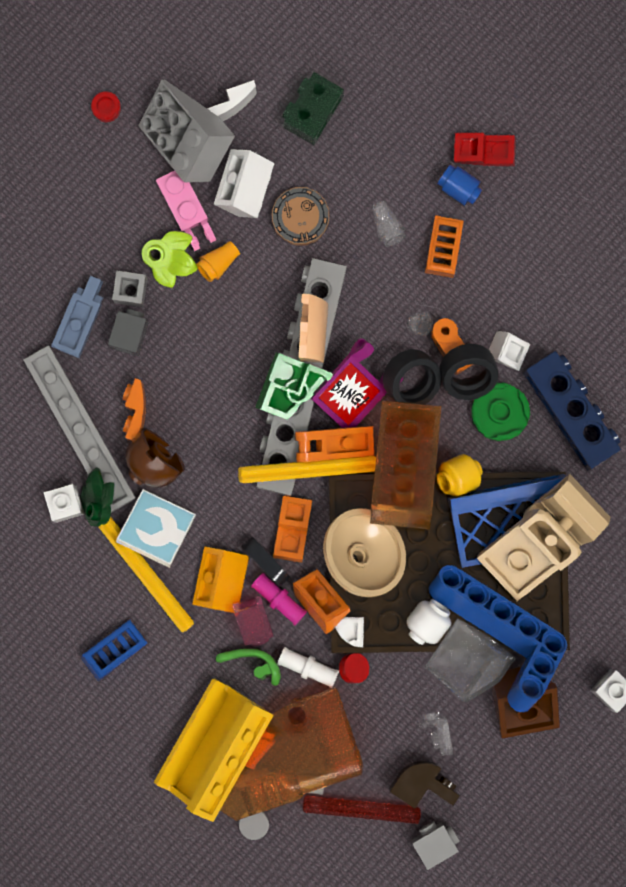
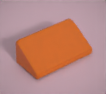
M318 569L293 583L295 597L325 634L331 632L350 612V607Z

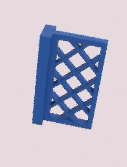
M559 474L475 490L460 497L447 496L461 567L482 564L477 558L466 559L465 547L471 538L485 548L498 538L500 533H505L503 529L512 516L519 520L522 519L521 516L515 513L522 502H536V499L541 498L562 481L566 475ZM515 504L511 510L505 505ZM494 507H501L509 512L499 527L486 519ZM486 509L482 515L476 512L479 510ZM471 512L480 519L471 532H468L460 526L458 514ZM483 521L497 530L488 544L474 536ZM461 531L468 535L464 542Z

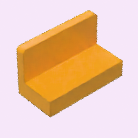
M204 546L192 605L237 613L249 556Z

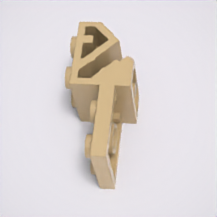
M569 474L525 510L523 518L481 551L477 559L519 601L558 569L560 571L577 559L582 553L579 547L593 542L609 525L611 517Z

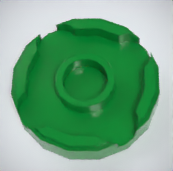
M496 383L495 387L487 395L474 399L471 408L472 422L477 431L485 438L496 442L509 441L520 435L527 426L530 417L529 402L524 393L516 387L507 383Z

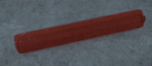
M305 796L303 799V811L305 813L418 824L421 818V809L419 807L414 809L411 806L315 796Z

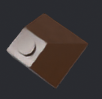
M521 668L490 673L492 694L502 739L560 728L556 683L550 681L543 696L529 711L518 712L509 705L507 696Z

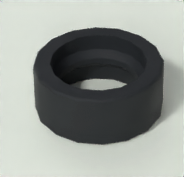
M460 345L451 349L440 363L443 386L447 393L456 399H478L487 395L498 381V369L494 356L489 349L482 345ZM477 364L486 367L479 376L472 379L461 380L452 377L459 368L466 365Z
M414 349L400 352L393 357L385 367L382 377L383 387L387 394L400 406L410 409L424 406L430 402L438 393L442 382L441 370L437 363L426 353ZM425 366V375L421 383L411 391L400 392L399 385L404 374L413 367Z

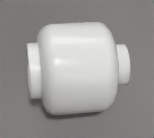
M431 599L430 602L426 600L419 602L407 618V626L411 630L409 636L421 645L425 642L436 644L451 626L450 611L434 599Z

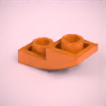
M136 378L133 385H127L123 395V400L126 401L125 407L135 412L134 416L129 415L123 428V432L127 433L125 438L128 441H132L143 430L145 423V390L142 381Z

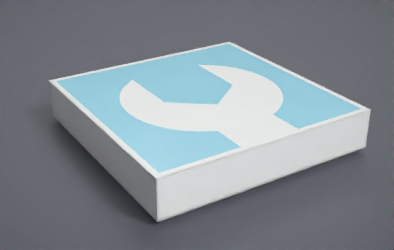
M143 489L118 535L116 543L170 568L196 514Z

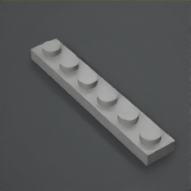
M48 345L23 359L87 474L89 475L94 468L98 467L100 468L104 484L114 482V497L110 505L111 513L135 500L136 497L51 347Z

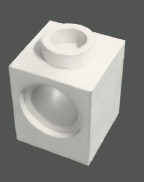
M71 484L44 492L53 522L58 523L85 514L77 486Z
M610 669L590 690L612 712L618 713L626 704V679L617 670Z

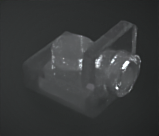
M440 712L423 714V720L417 721L418 729L436 726V731L431 732L433 749H439L441 756L453 754L447 717H440Z

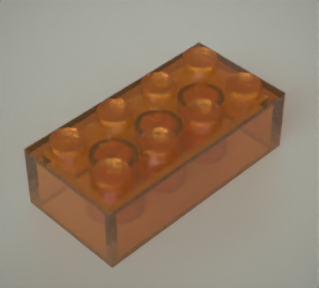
M382 401L370 524L430 529L442 406Z

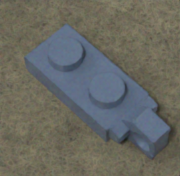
M90 276L85 289L78 287L76 293H73L53 340L52 348L80 359L102 307L103 297L98 295L103 284L100 279Z

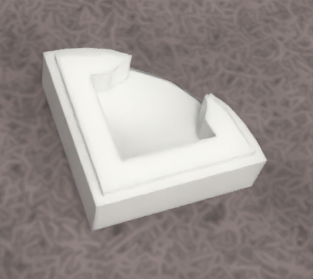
M344 617L335 627L338 634L347 643L363 648L364 617Z

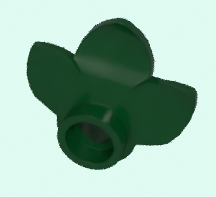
M98 467L89 473L86 485L82 487L81 503L85 511V517L93 527H99L108 523L111 516L110 505L113 501L115 486L114 482L104 484L100 468Z

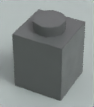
M127 309L126 313L118 311L108 346L111 349L139 357L149 324L147 319L143 318L144 314L132 309Z

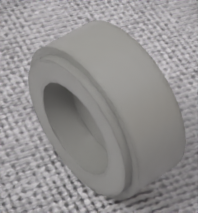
M249 809L241 816L239 829L247 839L258 840L266 835L269 829V819L263 811Z

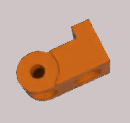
M443 318L434 324L431 338L443 357L451 349L465 345L458 335V327L453 320ZM473 364L459 368L454 374L458 375Z

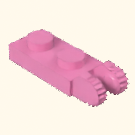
M175 170L156 179V183L181 231L193 237L190 243L193 250L200 249V243L191 229L200 224L207 240L210 243L216 241L215 235L207 222L208 217L190 182H183Z

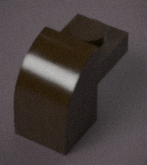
M417 761L407 765L400 771L389 787V791L414 809L428 789L453 806L460 797L454 791L457 785L444 776L440 780L436 778L442 768L429 761Z

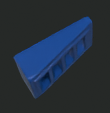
M129 620L85 652L81 659L97 681H100L148 643L131 620ZM125 631L136 644L132 648L122 636ZM117 639L126 652L121 654L112 641ZM106 646L116 658L113 662L102 650ZM97 654L105 664V668H100L93 658L94 655Z

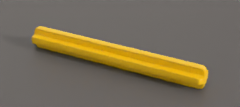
M375 456L245 466L238 469V479L241 483L376 472L378 460Z
M110 516L108 523L100 525L99 529L181 632H186L194 625V621L142 555L116 543L121 529Z

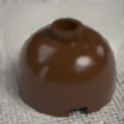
M147 429L144 432L142 430L127 448L126 461L130 469L129 476L138 485L144 483L149 487L157 488L168 486L185 470L184 463L177 453L173 457L165 448L169 444L164 439Z

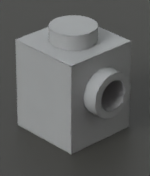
M434 821L419 829L420 835L411 839L427 870L459 852L455 844L460 842L452 827L449 826L445 829L442 822L437 825Z

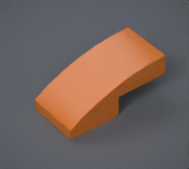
M283 496L273 558L302 563L312 500Z

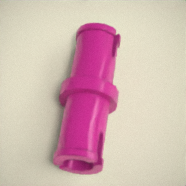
M262 573L251 585L252 588L271 603L269 606L273 610L276 608L294 626L306 615L307 611L288 596L289 592L285 588L281 590L265 573Z

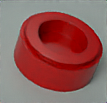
M105 91L98 93L93 98L91 109L99 121L112 122L120 115L121 104L115 94Z
M359 653L345 655L339 664L340 676L345 682L350 684L365 681L369 675L367 659Z

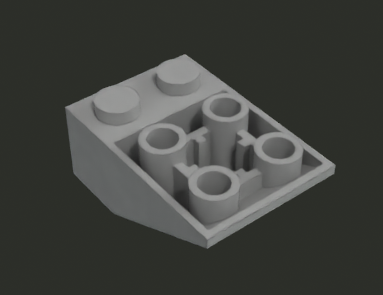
M161 80L138 125L183 182H210L235 137L217 115L166 80Z

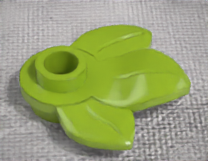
M170 231L161 240L152 239L143 246L142 259L146 265L152 268L154 278L161 285L173 288L176 276H188L197 271L198 267L195 261L185 252L193 238L190 234L182 231ZM153 249L160 252L161 257L159 259H154L151 256Z

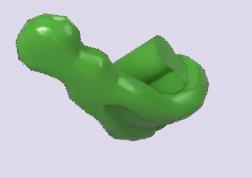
M247 648L216 655L217 663L243 657L260 658L267 664L254 669L255 677L259 680H264L266 677L271 676V684L277 686L280 682L281 673L279 666L273 657L264 651Z

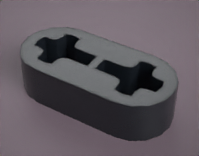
M253 537L242 545V548L279 587L290 578L283 568Z

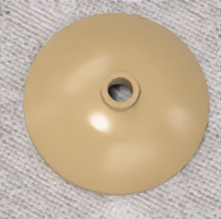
M352 509L335 518L326 531L323 543L324 559L332 577L345 590L361 597H377L392 590L399 583L406 566V550L400 533L386 517L369 509ZM353 554L357 556L358 562L355 561Z

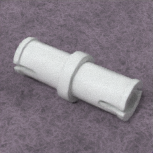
M284 647L277 663L279 666H284L302 674L301 678L307 680L309 677L330 688L333 687L339 670L315 661L316 658L313 656L308 658Z

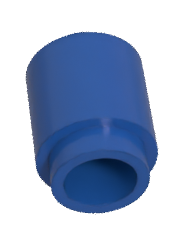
M451 164L437 183L443 187V192L464 206L468 202L473 205L482 192V189L479 188L481 181L459 166L455 168Z

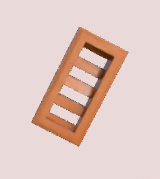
M435 215L425 273L450 278L454 277L463 220ZM439 225L455 227L456 232L439 230ZM437 236L454 239V243L437 241ZM435 248L451 249L452 254L435 252ZM433 259L450 260V265L435 263Z

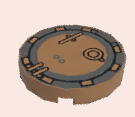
M295 187L285 191L276 199L272 209V224L276 233L283 240L295 246H306L317 242L325 233L329 225V208L325 199L318 192L307 187Z

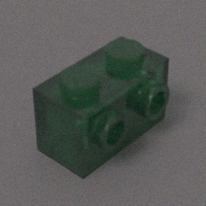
M313 72L310 79L304 78L297 91L300 96L295 104L292 102L288 104L282 117L285 119L284 128L315 145L342 101L344 89Z

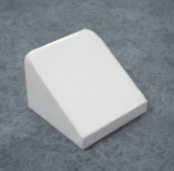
M497 331L489 350L494 356L495 362L519 371L530 344L509 332Z

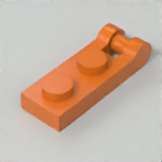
M373 426L295 432V441H298L299 452H296V462L374 456ZM310 440H316L317 451H311Z

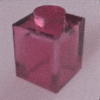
M261 595L233 604L234 614L245 646L250 644L252 646H259L268 642L269 638L274 637Z

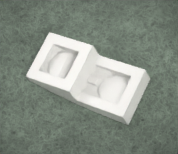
M254 80L227 89L229 101L207 109L217 115L222 121L234 116L257 94Z

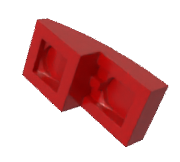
M455 133L454 162L482 166H515L516 137L515 135Z

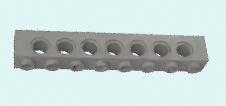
M312 258L311 265H305L301 282L306 283L304 294H311L312 289L316 286H323L328 291L327 296L323 298L328 303L326 356L347 266ZM300 293L297 295L294 308L295 311H299L297 323L291 321L287 339H292L290 351L284 350L283 355L299 361L297 348L300 343V322L303 303H301L302 294ZM304 362L323 369L324 363ZM311 398L303 402L300 409L288 420L268 413L266 424H270L271 429L269 436L263 435L259 451L265 453L262 465L270 464L271 458L275 455H282L287 460V463L296 462V452H299L298 441H295V432L308 431L314 401ZM286 426L293 430L294 435L290 441L282 442L277 438V431L281 427ZM296 479L257 482V489L292 497Z

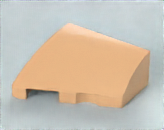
M302 294L301 303H303L300 322L299 359L302 362L324 363L328 303L317 296Z

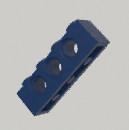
M554 351L526 369L523 375L588 471L620 451L621 449L618 444L621 441L612 428L607 429L603 423L604 415L595 403L591 405L585 396L588 394V391L580 379L575 380L569 372L572 369L569 361L563 354L559 356ZM552 378L563 380L565 384L563 392H555L551 388L550 382ZM569 402H575L580 406L581 414L579 417H572L568 414L567 405ZM585 427H592L596 430L597 439L595 442H589L584 438L583 430Z

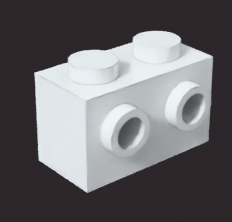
M231 149L214 205L238 217L258 218L274 163L251 150Z

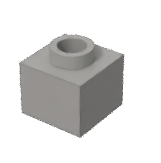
M116 271L113 302L144 307L147 276ZM130 286L136 288V293L132 296L126 294V289Z

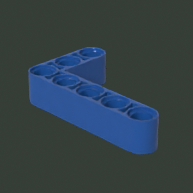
M452 565L444 566L430 583V595L443 606L526 658L508 692L507 699L509 705L518 712L529 711L543 696L567 649L565 637L554 628L459 568Z

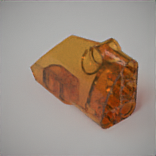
M336 687L303 698H294L286 706L272 713L274 716L220 809L221 812L237 821L294 802L302 798L305 793L363 775V762ZM293 707H301L305 712V718L294 720L289 710Z

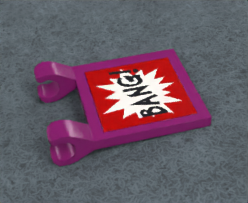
M359 338L354 343L348 356L332 372V378L329 381L325 380L311 397L342 428L356 427L387 393L383 387V378L381 377L380 381H378L359 363L369 357L374 351V347L363 338Z

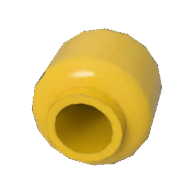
M466 454L458 455L440 465L437 483L445 494H449L452 497L464 496L480 486L483 473L482 467L477 460H473L470 456Z

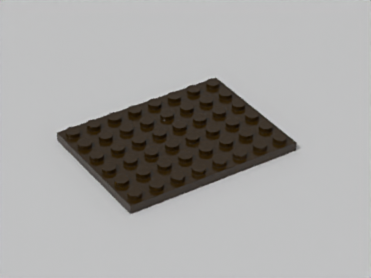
M566 472L482 473L481 484L476 490L559 474L566 475ZM438 473L329 476L330 524L339 515L352 509L373 510L386 517L396 527L402 537L406 550V566L401 580L392 590L377 597H361L348 592L335 581L330 573V585L350 607V612L345 617H364L363 648L353 646L344 641L336 628L331 631V653L514 651L450 609L448 610L450 611L451 626L436 644L425 642L421 645L409 636L411 630L407 626V618L419 602L424 600L430 602L433 599L429 593L430 583L438 572L447 565L459 568L560 632L567 641L566 650H570L568 566L561 571L558 569L517 601L482 564L461 567L451 510L447 498L449 494H445L440 489L437 483ZM530 501L522 502L515 513L523 518L525 510L533 503ZM515 504L505 506L511 510ZM494 507L486 519L499 527L509 512L501 507ZM486 509L479 510L476 512L482 515ZM471 512L458 514L460 526L468 532H471L480 519ZM512 516L503 530L506 532L520 520ZM483 521L474 536L488 544L497 530ZM461 531L464 542L468 535ZM471 538L465 547L466 559L477 558L478 554L485 547ZM353 554L355 561L358 562L357 556Z

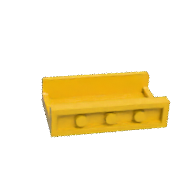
M212 679L154 783L170 791L187 805L186 809L191 813L214 822L274 715L234 688L216 679Z

